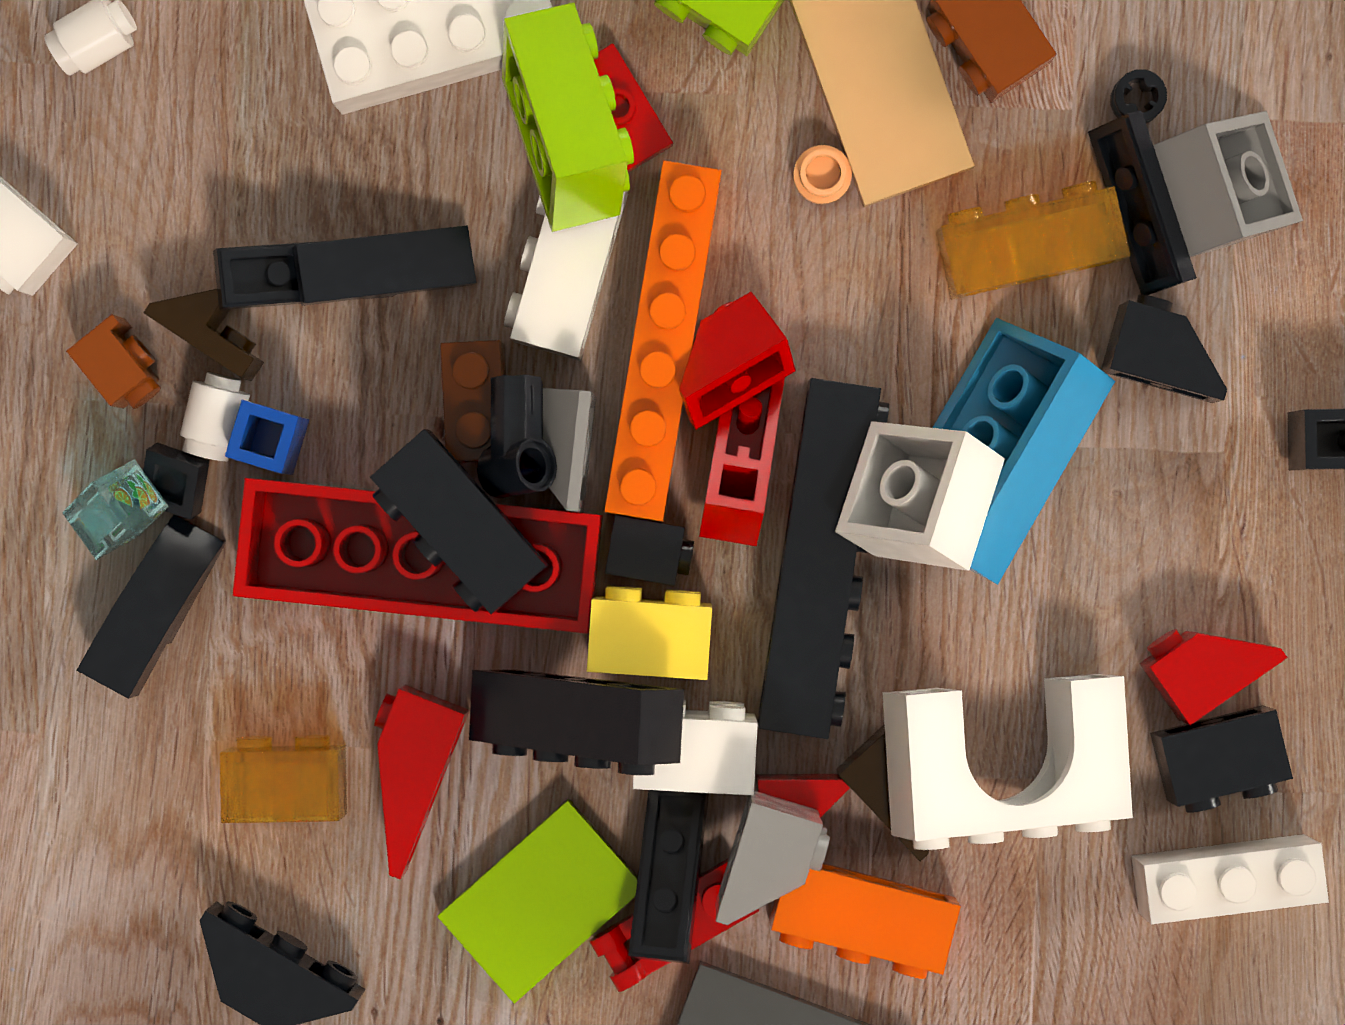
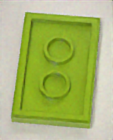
M567 799L444 908L437 917L515 1004L636 896L638 876L572 801Z

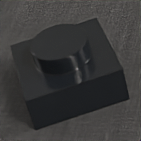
M158 442L146 449L142 476L162 502L163 507L160 510L190 520L201 513L210 460ZM139 495L138 502L145 504L143 496Z

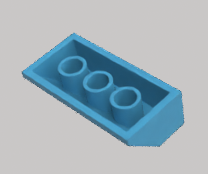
M999 318L994 320L933 428L966 431L1005 458L970 567L971 571L997 585L1115 383V380L1081 353Z

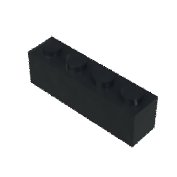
M517 669L472 670L469 740L491 743L492 754L526 756L527 750L531 749L533 750V760L568 762V757L571 755L575 756L574 766L607 769L611 768V762H618V773L654 775L656 764L680 763L684 689Z

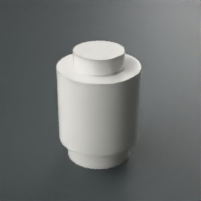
M91 0L54 22V30L44 35L49 51L58 65L67 75L71 76L78 71L86 74L134 46L131 33L137 30V26L130 12L120 0H115L112 3L109 0Z
M207 372L205 382L192 381L180 431V436L185 437L182 451L217 461L229 460L228 457H225V453L241 400L249 401L250 394L239 390L241 380Z

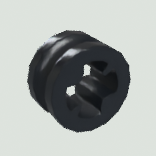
M1136 69L1126 73L1114 85L1110 95V106L1117 118L1138 111L1136 104L1125 103L1124 95H1127L1133 89L1129 84L1139 83L1141 92H1151L1153 96V101H1149L1144 106L1147 112H1144L1143 116L1145 122L1149 123L1164 109L1167 101V89L1163 80L1156 73L1146 69Z

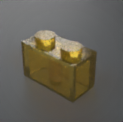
M329 735L296 736L295 746H272L271 736L236 738L237 747H230L220 752L221 823L340 821L347 815L346 745H330Z

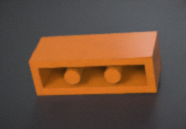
M823 863L820 872L809 869L804 885L774 901L769 921L771 930L780 932L779 941L803 949H813L815 941L837 947L835 955L856 963L869 964L871 956L894 962L892 970L900 974L926 979L928 971L944 974L961 905L953 896Z

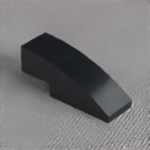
M173 514L115 602L76 671L128 699L139 696L165 646L172 643L226 541Z

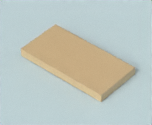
M789 0L841 147L850 163L852 177L863 208L974 168V162L916 0Z

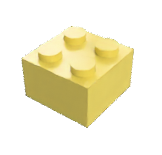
M608 585L605 587V596H595L591 600L587 672L707 680L712 604L700 603L701 592L666 589L665 600L642 599V588Z

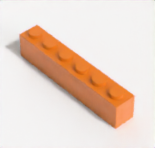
M663 160L604 512L664 521L683 409V400L679 388L694 343L722 170Z

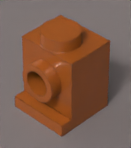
M111 314L66 352L110 406L124 409L130 405L133 409H136L148 402L161 389L157 383L159 378L150 369V366L156 361L146 346L135 335H131L128 339L125 338L124 334L132 328L127 320Z

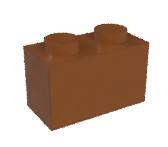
M930 0L927 6L931 15L926 18V21L933 35L943 47H947L950 44L953 46L963 61V64L959 66V71L964 81L975 95L978 96L984 92L990 103H993L1047 67L1057 55L1021 0Z

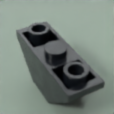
M216 901L205 910L200 919V925L220 1002L259 1025H298L352 1011L366 990L356 984L358 977L350 969L331 960H328L326 965L305 954L308 948L302 941L283 931H277L273 935L255 924L257 921L256 915L237 903L227 901L224 906Z

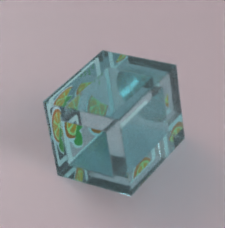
M134 459L91 482L62 513L94 558L98 560L138 537L169 506Z

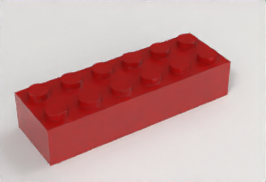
M245 478L232 595L234 597L589 633L591 600L595 597L603 515L496 504L549 565L498 611L490 614L484 606L475 612L465 603L452 586L459 578L444 561L435 567L420 552L412 541L419 534L418 531L404 516L397 522L394 521L372 496L376 491Z

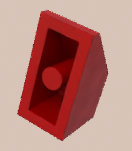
M752 291L733 302L721 305L713 314L700 322L679 388L690 423L695 430L796 371L787 337Z
M1173 629L1147 647L1151 656L1139 664L1177 719L1191 725L1288 657L1281 648L1193 631H1185L1180 635L1177 629Z

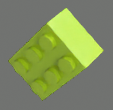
M574 2L504 18L502 80L552 232L619 216L623 192L630 190L627 165L634 163L633 147L626 128H616L611 113L616 110L612 83L608 75L599 76L594 59L598 58V46L594 30L590 23L581 24Z

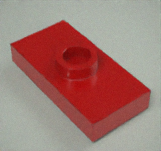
M612 43L598 52V58L594 59L599 76L608 75L612 83L616 110L611 113L616 128H626L631 139L634 163L627 165L629 173L672 147L673 141L617 48Z

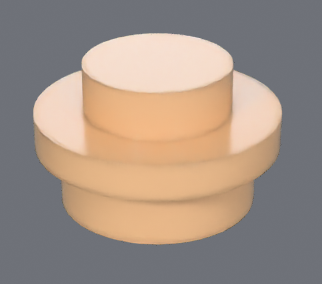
M818 145L807 149L800 155L794 167L793 179L798 192L806 200L816 204H829L840 199L848 190L852 179V169L847 157L840 150L828 145Z

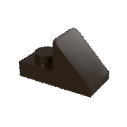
M217 289L149 303L143 312L242 379L252 381L264 364L262 360L251 354L256 346V343L228 325H226L222 333L217 331L230 309L219 310Z

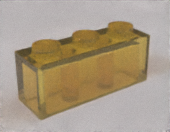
M1089 181L1061 189L1063 198L1041 203L1039 194H1032L1005 201L1006 211L983 216L982 207H974L948 214L949 224L942 225L935 233L950 299L954 300L1113 264L1129 257L1130 252L1115 186L1098 190L1096 181Z

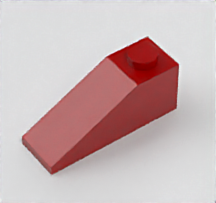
M785 378L719 416L699 537L757 547L766 504Z
M408 685L399 688L396 696L386 694L374 723L375 727L383 729L377 746L389 875L397 879H401L408 870L470 711Z

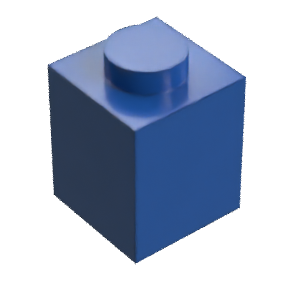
M241 400L225 457L280 474L293 475L310 419Z

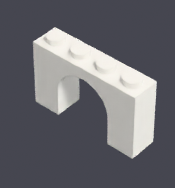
M1090 674L1044 678L1048 745L1043 766L1037 777L1026 789L1013 797L1002 800H995L987 795L978 786L968 767L965 751L962 690L928 688L882 692L891 835L912 840L914 849L936 850L950 847L949 838L968 836V843L991 844L1003 842L1004 832L1022 830V837L1047 838L1058 835L1057 826L1075 824V831L1102 832L1111 830L1110 820L1133 818L1124 676Z

